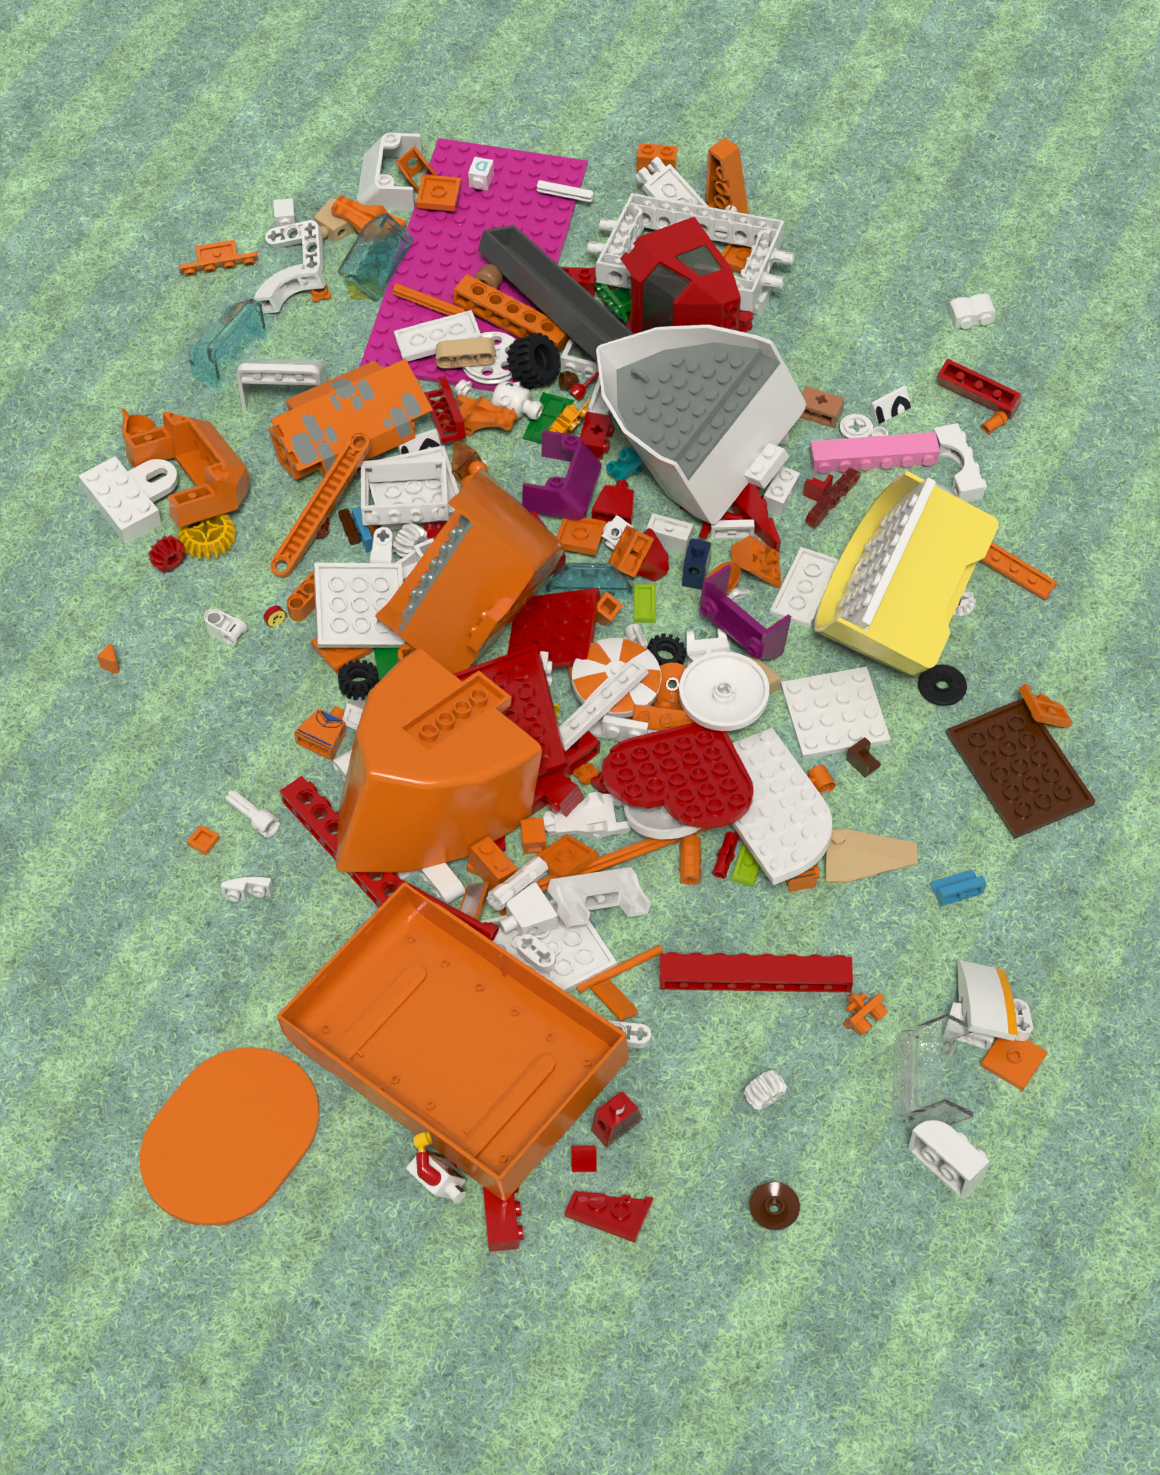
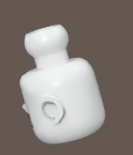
M502 381L493 392L491 403L495 406H506L509 410L514 408L518 416L517 419L526 414L530 419L537 420L543 412V404L540 401H531V391L520 386V382Z

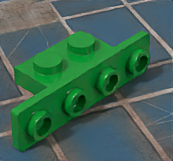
M597 283L595 290L598 296L602 297L604 303L608 304L609 309L614 312L617 318H621L624 323L628 322L626 313L631 312V290L619 287L611 291L606 284Z

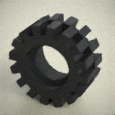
M662 633L661 638L659 635H655L654 639H650L647 649L654 655L659 666L666 663L684 664L687 650L684 647L683 641L679 643L680 638L676 637L673 639L672 634L666 637V633ZM667 651L673 655V658H662L657 652Z
M356 659V663H353L352 660L348 661L349 665L344 663L342 668L339 669V689L342 695H346L349 699L353 696V700H357L358 697L364 700L369 691L379 682L377 667H373L372 662L367 664V660H363L362 663L360 659ZM356 678H364V679H365V680H362V681H352L353 679H356Z

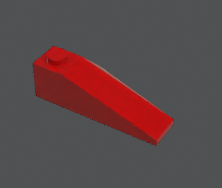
M748 483L730 508L735 514L743 515V520H754V533L767 546L780 552L781 541L773 518H768L766 499H761L759 488L761 487Z

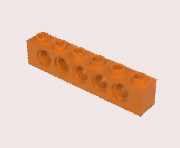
M466 274L454 288L453 303L468 311L472 310L477 316L519 338L533 333L547 335L549 340L552 339L554 342V346H557L558 354L569 340V335L547 315L498 291L477 278Z

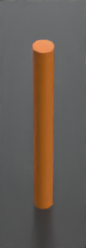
M657 945L583 982L576 989L580 994L598 983L611 979L662 954L663 950L660 945Z

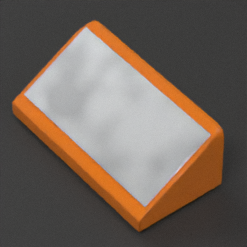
M490 882L467 885L459 910L480 921L487 902L486 897H488V892L490 891Z

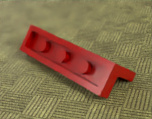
M446 376L438 377L439 389L424 392L433 409L430 411V415L441 443L464 439L466 438L464 420ZM441 396L438 401L430 399ZM438 408L444 409L442 412L436 411ZM443 419L448 420L447 423H442L441 421ZM447 431L455 432V433H451V434L444 435Z

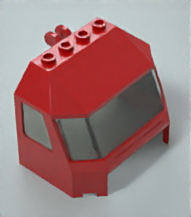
M695 217L638 237L633 243L635 247L629 253L625 252L620 258L631 274V317L626 314L628 322H625V324L633 334L656 327L713 325L744 333L753 328L751 322L753 320V313L750 311L740 312L741 297L732 268Z

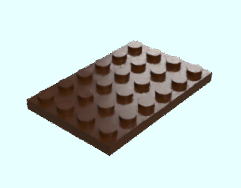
M1024 698L947 729L946 734L1014 839L1094 806L1095 799L1045 725L1036 722L1032 718L1031 711Z

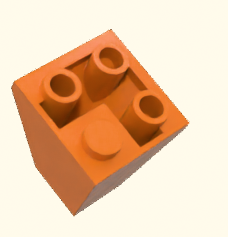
M751 535L731 546L732 562L737 563L740 569L775 588H781L779 552Z

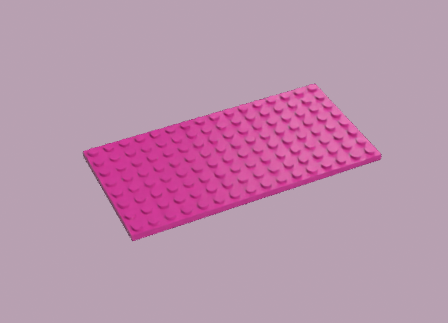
M438 138L429 164L438 176L461 178L456 210L416 208L415 204L360 367L374 360L384 367L403 360L394 331L449 316L393 294L392 289L398 283L457 305L453 303V292L457 284L466 274L475 277V274L483 265L491 264L478 252L483 230L515 225L554 262L559 264L577 200L538 192L537 184L539 180L581 188L588 160ZM474 157L490 159L494 162V176L488 191L469 187L468 172ZM427 169L426 175H433L431 171ZM503 276V281L497 289L498 291L544 314L508 278ZM473 313L480 333L502 332L516 340L519 339V337ZM494 340L495 345L501 343L500 340ZM436 354L408 361L417 380L438 383V377L446 376L449 385L456 386L464 379L467 382H472L471 387L473 389L494 392L498 385L474 381L466 375L462 367L440 368L436 365ZM509 365L503 366L502 369L509 370ZM484 371L482 374L485 376H489L493 372ZM512 377L507 381L515 383L516 379H513Z

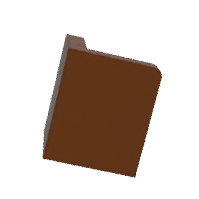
M866 737L848 749L846 759L864 778L881 766V763L870 754L871 742Z

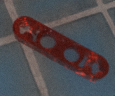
M852 467L848 468L811 509L805 523L816 529L830 514L828 513L830 509L833 510L841 501L840 498L842 496L845 497L859 481L861 472Z

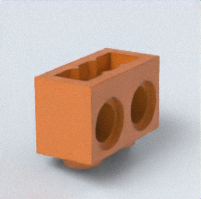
M626 525L607 564L635 578L654 539Z

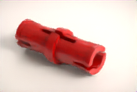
M725 833L722 846L716 854L718 858L712 871L713 876L722 879L727 877L730 863L735 859L734 851L740 838L736 833Z

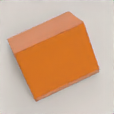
M109 644L97 658L100 668L116 674L120 672L114 647L112 644Z

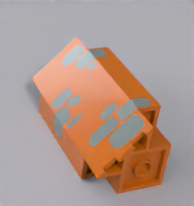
M406 358L388 367L380 366L374 360L285 400L288 411L272 418L273 426L269 427L268 430L278 462L295 480L317 470L325 477L353 433L362 431L370 438L371 448L363 460L366 461L416 438L413 419L433 409ZM362 438L357 439L354 446L361 448L365 445L366 440Z

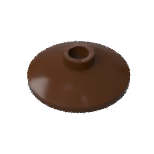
M768 1182L760 1185L753 1192L750 1198L749 1209L751 1216L761 1227L768 1230H783L796 1221L800 1211V1202L797 1194L789 1186L780 1182ZM771 1206L778 1207L779 1211L774 1213L771 1212L769 1208Z

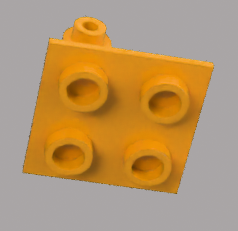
M589 398L579 411H577V407L573 404L566 406L548 430L571 435L574 428H577L590 409L587 405L591 399Z

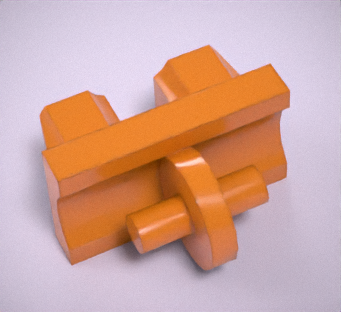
M854 993L848 995L849 1005L846 1007V1010L849 1013L853 1010H856V1012L842 1025L847 1029L852 1027L860 1036L865 1034L872 1028V1025L864 1017L867 1013L876 1022L888 1013L881 1002L884 999L881 993L872 997L865 1004L863 1002L867 998L865 993H861L859 996Z

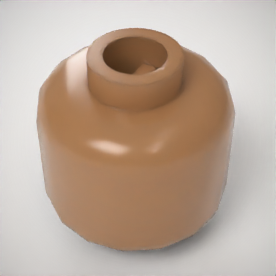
M486 264L479 269L474 278L498 289L502 284L503 274L496 266Z

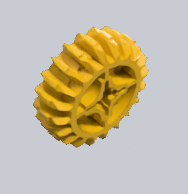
M221 514L180 527L178 539L183 543L186 555L190 554L192 559L197 556L200 561L203 557L210 561L211 556H214L218 560V554L225 556L226 550L231 551L232 544H235L236 529H234V522L230 520L228 514Z

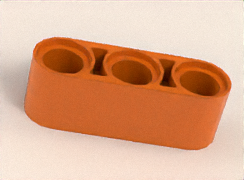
M314 569L287 599L288 614L293 621L304 620L315 609Z

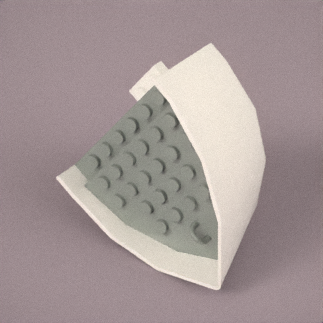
M713 325L656 327L601 344L597 347L596 354L602 398L663 492L696 518L710 524H716L748 483L765 489L789 458L786 450L777 445L802 415L806 402L773 341L754 334Z

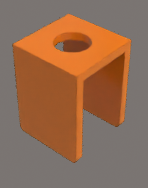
M416 146L395 161L418 192L419 187L412 177L426 166L433 175L438 176ZM411 158H416V165L409 167L407 165L408 161Z

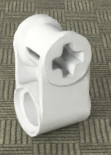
M380 527L374 532L370 563H394L393 543L395 540L389 528Z
M210 609L204 615L207 633L232 647L236 646L237 639L248 629L242 620L232 617L219 609Z

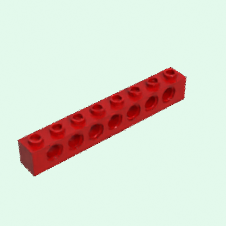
M300 776L280 790L282 803L336 861L337 834L331 833L337 832L338 811L335 812L331 808V804L325 796L321 797L317 793V789L311 781L307 782ZM346 872L378 908L390 897L387 896L388 894L394 893L398 889L397 882L401 880L395 872Z

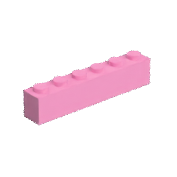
M936 432L811 441L810 459L813 473L821 474L860 469L863 471L874 468L890 469L901 466L909 468L914 465L931 466L938 464L940 453Z

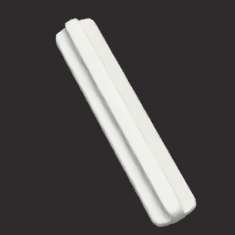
M539 180L537 184V191L541 193L592 202L594 197L592 190Z

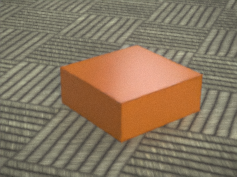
M200 825L187 840V845L207 856L220 837L217 833Z

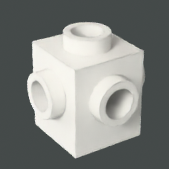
M616 515L612 522L609 521L603 528L604 533L601 536L606 539L604 544L614 550L626 525L634 527Z

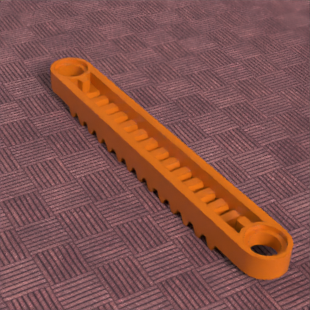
M357 431L349 437L271 560L270 568L276 577L286 578L292 574L299 561L303 559L304 553H307L308 547L312 545L313 539L317 537V533L321 531L322 525L326 523V518L335 509V504L339 502L340 496H343L349 482H352L353 476L357 474V469L361 467L362 461L371 448L370 438L365 432ZM362 438L366 440L363 447L358 448L354 446L357 439ZM280 562L287 563V569L283 572L276 570V566Z

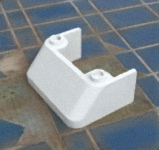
M387 133L364 153L357 195L358 203L362 205H380L385 210H414L413 187L394 186V178L387 174H381L384 157H402L414 146L422 154L421 134Z
M249 358L238 366L236 374L242 409H247L250 384L318 386L327 382L324 364L315 359Z

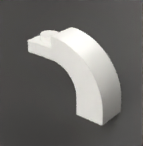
M299 264L283 269L268 278L259 287L253 299L261 314L276 313L280 311L284 301L292 294L302 290L324 288L326 281L319 267L306 269L304 264Z

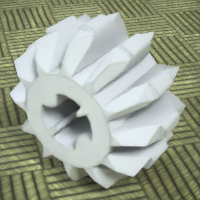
M413 523L403 525L402 529L398 530L397 536H395L393 543L394 552L403 558L413 550V546L428 540L427 532L422 527Z
M769 1070L757 1076L753 1081H750V1084L745 1088L744 1095L754 1109L762 1110L779 1100L785 1094L787 1086L781 1075H778L776 1071Z

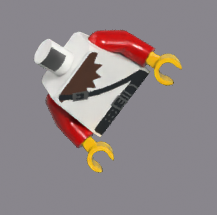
M429 1132L415 1135L413 1142L418 1152L406 1169L435 1196L452 1199L454 1203L462 1201L466 1196V1192L461 1187L466 1179L458 1171L456 1164L442 1154L425 1150V1146L432 1144Z

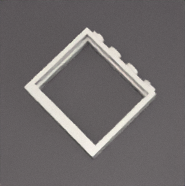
M446 456L362 461L361 513L363 526L448 521ZM436 464H442V467L436 468ZM365 468H372V471L366 472ZM441 479V501L369 505V483Z

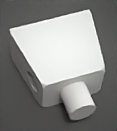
M536 882L529 885L506 903V914L508 917L498 922L504 934L516 929L520 936L524 934L535 936L559 927L558 914Z

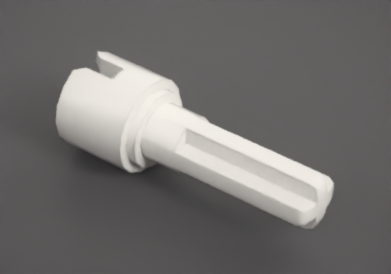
M236 791L228 792V795L225 797L226 801L251 820L252 828L266 838L273 836L280 827L279 818L267 809L259 810Z

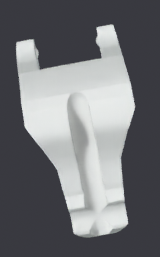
M717 628L718 638L695 640L694 631H686L687 664L689 665L697 658L709 653L731 652L726 633L721 628Z
M600 792L589 793L567 817L559 812L555 814L551 811L545 812L543 815L545 832L549 837L553 835L578 834L594 840H600L609 835L627 834L631 831L628 822L616 821L614 806H623L624 802L611 794H602Z

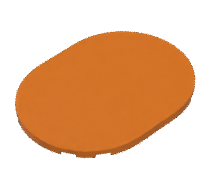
M239 1048L225 1051L197 1066L153 1118L142 1140L139 1157L140 1171L145 1187L154 1202L175 1219L197 1226L231 1224L261 1209L283 1185L306 1155L315 1139L319 1121V1103L311 1080L303 1069L288 1057L262 1048Z

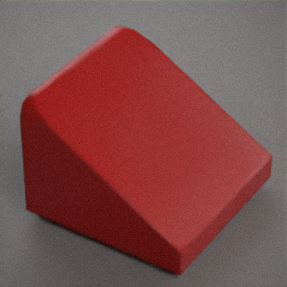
M571 1146L572 1172H596V1146Z

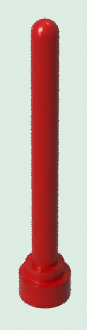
M399 880L397 882V887L399 888L402 885V883H405L406 881ZM408 883L409 886L420 894L439 904L491 941L495 939L499 931L498 925L492 922L482 923Z

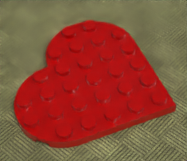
M696 722L623 740L610 749L609 755L606 759L604 758L602 763L603 783L609 793L626 804L647 809L664 806L665 810L673 818L692 827L710 830L733 824L748 812L753 802V782L727 732L708 729Z

